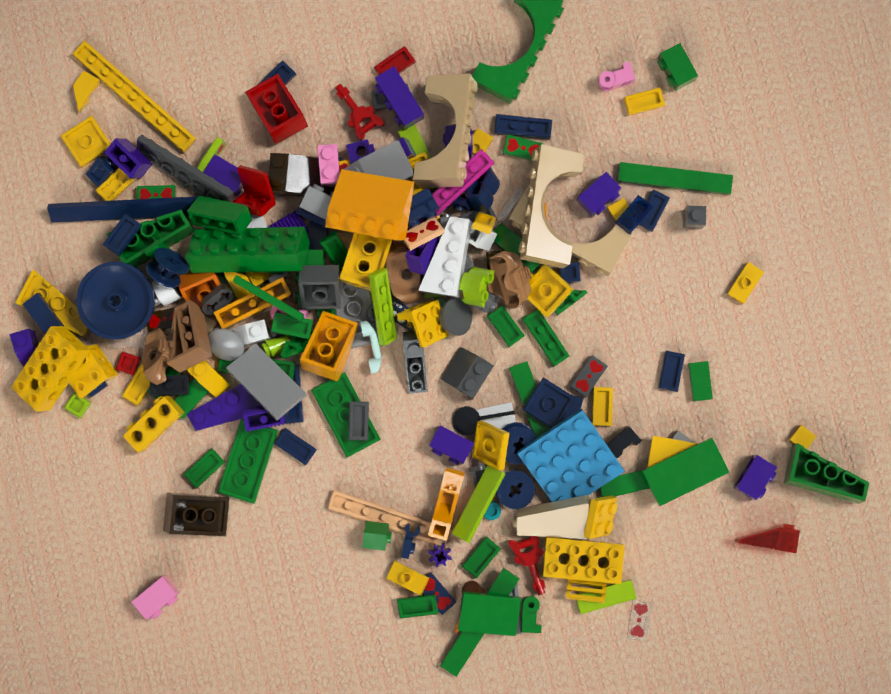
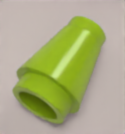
M286 335L265 340V343L261 344L263 351L273 358L282 351L285 342H290Z

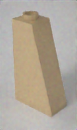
M589 495L518 509V515L514 516L513 528H517V535L587 539L584 537L588 518Z

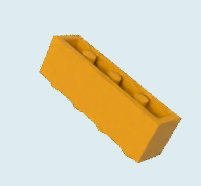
M283 277L260 288L280 301L293 296ZM251 293L215 311L214 314L221 328L229 329L273 305Z

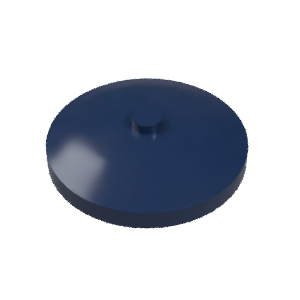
M108 262L93 268L81 281L76 298L77 310L85 326L96 335L107 339H125L142 331L151 320L155 309V293L148 277L135 266L122 262Z

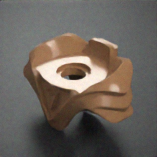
M396 247L389 253L386 259L391 291L403 304L416 303L422 295L419 288L423 281V275L412 272L413 276L411 279L405 280L402 278V271L409 269L405 258L409 248Z
M501 251L489 258L490 270L495 272L493 282L488 284L487 290L489 293L499 296L508 309L518 308L531 293V286L528 280L532 276L529 267H523L518 254Z
M160 328L151 331L146 336L145 350L142 357L143 373L146 379L156 385L166 381L165 368L169 366L167 358H170L171 353L170 342L167 341L169 333H164Z

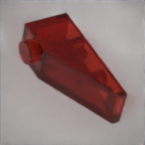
M783 523L782 527L775 526L735 538V542L797 553L800 530H795V525Z

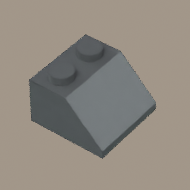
M339 265L303 266V270L299 271L302 309H341Z
M460 347L441 380L474 399L494 365Z

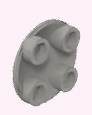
M214 328L208 335L211 352L216 357L233 361L243 354L244 344L238 331Z

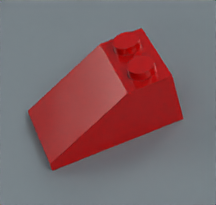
M279 74L245 91L275 145L308 127L303 113Z

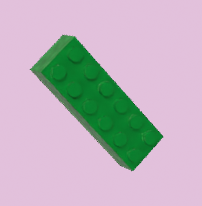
M305 227L246 228L242 235L214 229L194 230L185 258L192 273L302 271L310 242Z

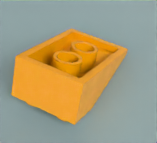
M323 311L300 358L302 369L338 382L345 367L358 323Z

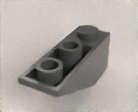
M415 331L403 332L409 394L428 392L424 349L420 347Z

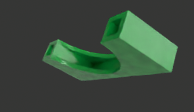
M514 0V3L519 5L531 20L534 31L532 45L522 58L509 65L489 66L479 62L472 75L473 79L477 82L478 88L509 104L513 99L516 100L521 92L518 88L521 83H526L529 77L527 72L530 66H535L538 60L536 56L538 51H543L547 43L545 40L547 34H552L556 26L553 24L556 17L560 19L564 11L562 7L563 0Z

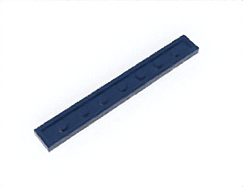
M198 196L48 204L47 210L51 223L121 219L124 214L133 219L154 218L182 210L186 216H189L187 210Z

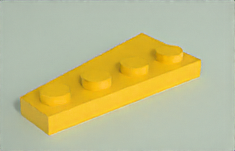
M32 269L15 303L24 307L23 303L36 293H40L67 329L85 337L89 329L81 320L77 306L36 270Z

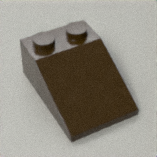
M270 153L268 177L274 195L303 197L308 185L312 187L313 184L321 186L319 158L295 154ZM329 187L324 188L323 192L329 194Z
M167 492L163 531L169 534L226 536L230 498Z

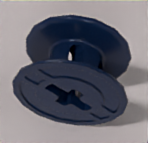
M157 248L154 252V257L157 261L148 262L145 266L146 272L160 285L168 288L179 287L181 280L178 274L183 275L189 271L187 261L173 250Z
M513 422L502 428V430L509 432L506 461L512 464H523L524 462L517 454V451L536 439V436L528 425ZM518 440H520V441H521V444L518 443L517 446L515 447L514 442L517 443Z
M509 471L505 473L496 494L498 500L504 506L510 509H521L531 503L535 487L529 475L522 471ZM520 482L522 484L518 489L520 493H514L509 497V493L512 491L510 487L512 485L517 486Z

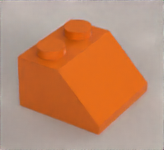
M189 271L179 276L181 280L179 290L185 301L191 300L200 308H202L201 300L221 284L217 273H192Z

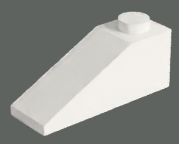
M264 319L230 329V331L236 330L241 334L244 347L271 339L267 321Z

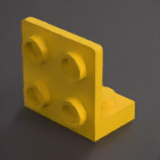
M438 299L422 302L397 313L399 321L407 320V323H413L421 348H425L449 336L448 332L442 328L439 320L441 306Z
M98 344L87 346L90 352L69 382L80 399L86 397L104 381L114 379L119 375Z

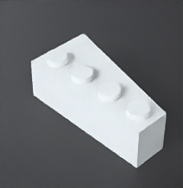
M450 216L444 229L445 233L441 236L419 291L460 298L461 290H459L464 274L472 221Z

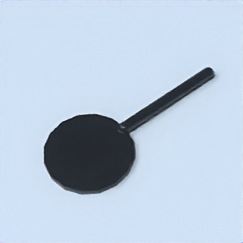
M464 406L455 412L453 425L459 433L470 435L476 432L477 421L513 415L515 412L508 411L480 416L476 409Z

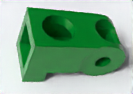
M527 596L522 601L521 632L541 633L542 625L536 624L540 603L534 596Z

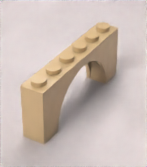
M470 73L427 76L425 94L431 102L442 103L454 109L456 129L450 143L443 151L428 160L415 162L413 181L419 188L463 186L464 179L467 176L466 161L469 160L468 144L471 143L470 128L473 126L474 96L478 89L477 82Z
M544 144L533 150L531 157L532 161H534L533 168L529 172L531 183L526 193L528 204L524 208V216L526 218L521 228L523 240L520 242L518 249L519 253H521L520 259L559 268H565L570 265L572 246L558 240L546 227L541 213V199L550 181L559 177H577L582 173L585 154Z
M531 180L509 219L511 226L517 230H521L523 223H525L524 208L528 204L526 193ZM546 186L541 199V213L548 230L558 240L572 246L571 257L579 259L578 262L586 267L590 265L595 268L594 271L602 276H605V274L609 276L632 233L615 224L605 237L592 243L579 244L561 238L552 230L545 217L544 199L548 190Z

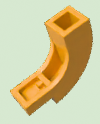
M450 468L445 469L428 536L447 541L465 472Z

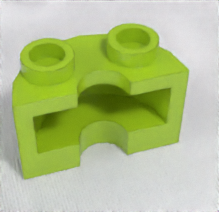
M470 267V271L468 273L464 272L460 281L459 290L463 291V298L461 300L465 304L485 307L489 297L486 289L488 284L493 282L495 271Z

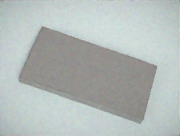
M365 267L359 269L360 271H363V272L366 271ZM340 281L341 309H335V313L337 316L358 323L351 349L370 345V337H363L360 322L368 321L377 333L376 323L370 322L366 317V311L372 302L371 293L368 290Z
M256 343L226 367L227 371L276 420H279L307 396Z

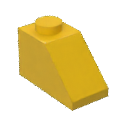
M207 360L187 369L215 397L220 396L230 386L227 380Z

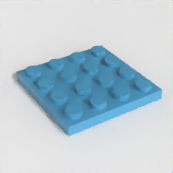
M582 408L517 451L519 457L552 502L590 495L625 472Z

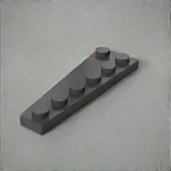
M140 135L137 138V149L168 176L174 175L181 186L191 188L195 192L194 196H204L233 202L234 192L229 187L204 174L197 167H193L182 158L172 154L168 149L156 144L152 139H148L144 135Z

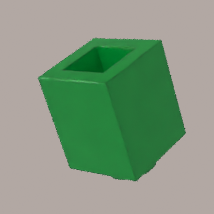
M366 521L362 548L385 551L387 543H391L392 532L388 531L389 523Z

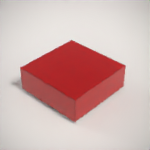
M122 351L116 370L134 376L141 358Z

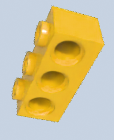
M160 396L157 398L150 410L146 409L140 414L139 417L141 419L137 423L133 422L126 428L127 432L123 437L138 453L144 452L185 413L171 396ZM165 404L170 409L168 415L165 414L163 411V407ZM151 418L155 419L156 425L154 428L151 427L149 423ZM137 431H140L142 434L140 441L136 438Z

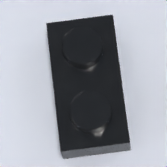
M190 375L166 376V381L158 385L150 382V396L190 395Z

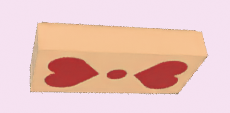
M433 217L408 230L406 240L403 241L411 251L445 232L438 220Z

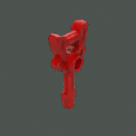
M339 84L335 87L338 91L336 94L352 110L348 125L351 128L355 127L360 141L364 140L365 133L375 126H385L382 119L373 114L374 108L372 106L367 108L365 106L358 107L350 97V91L346 86L343 87L342 84ZM371 119V121L360 127L364 120Z
M530 536V538L519 542L508 540L509 546L517 554L514 557L515 563H522L523 566L529 567L534 581L532 583L534 591H537L538 595L545 594L544 588L546 586L544 580H541L536 563L540 560L539 557L544 554L543 549L538 548L539 537ZM533 546L527 553L520 551L522 548Z

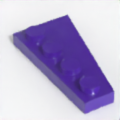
M240 384L189 412L187 416L195 431L242 419L244 409L262 405Z

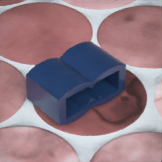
M492 168L488 169L466 190V198L476 211H488L494 201L493 195L499 189L500 180Z

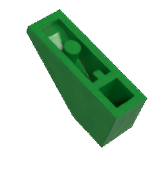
M500 223L494 230L497 236L493 243L501 250L520 256L521 253H519L518 249L523 239ZM521 259L523 267H529L530 273H533L540 265V263Z

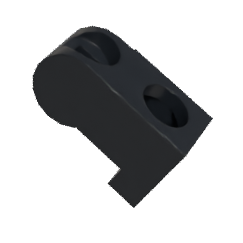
M627 426L607 446L614 456L619 458L627 446L631 443L637 446L642 440L630 426Z

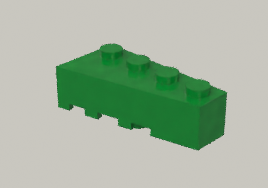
M182 210L157 217L155 220L141 222V228L119 258L122 263L138 267L151 259L145 254L144 249L157 239L171 247L193 234L195 229Z
M799 443L792 446L784 484L857 504L866 501L869 487L868 481L848 470L838 467L837 464L831 461H827L820 457L819 454L807 450Z

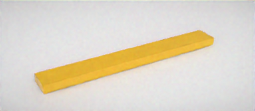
M85 40L72 53L75 58L183 153L197 140Z

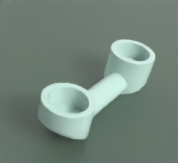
M362 321L360 323L363 337H370L374 358L368 359L371 374L378 373L382 356L377 333L368 321Z

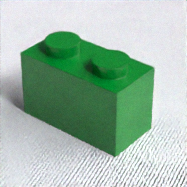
M681 43L660 53L657 61L658 66L662 71H665L667 75L666 80L675 91L697 79L698 74Z

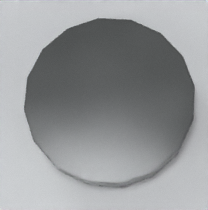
M450 298L445 300L443 307L440 308L439 320L442 328L449 335L461 336L470 329L472 313L468 304H465L461 298Z

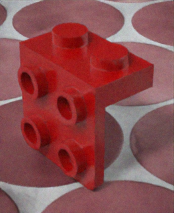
M240 165L237 171L244 193L232 203L246 205L250 214L262 217L276 205L269 177L264 171Z

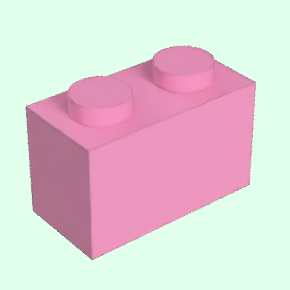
M337 144L318 145L321 186L323 188L335 187L340 175Z
M165 575L134 599L132 603L146 620L151 617L154 620L163 613L161 609L165 605L170 607L178 600L176 596L180 592Z

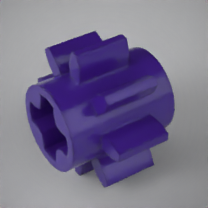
M444 542L438 546L434 543L433 550L428 549V553L433 555L429 558V561H435L436 567L439 564L446 566L447 559L452 560V557L447 555V553L451 552V548L445 549ZM440 551H443V555H441L440 558H437L436 554H439Z

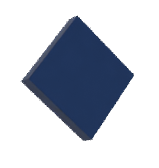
M543 377L523 408V411L548 427L553 428L562 421L576 398Z

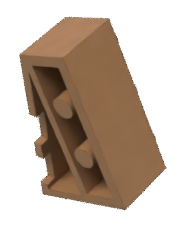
M191 300L174 308L171 328L173 339L169 343L171 353L170 358H167V364L181 373L212 357L202 308Z

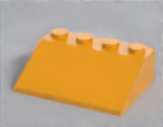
M341 169L328 206L325 227L392 240H406L414 181Z

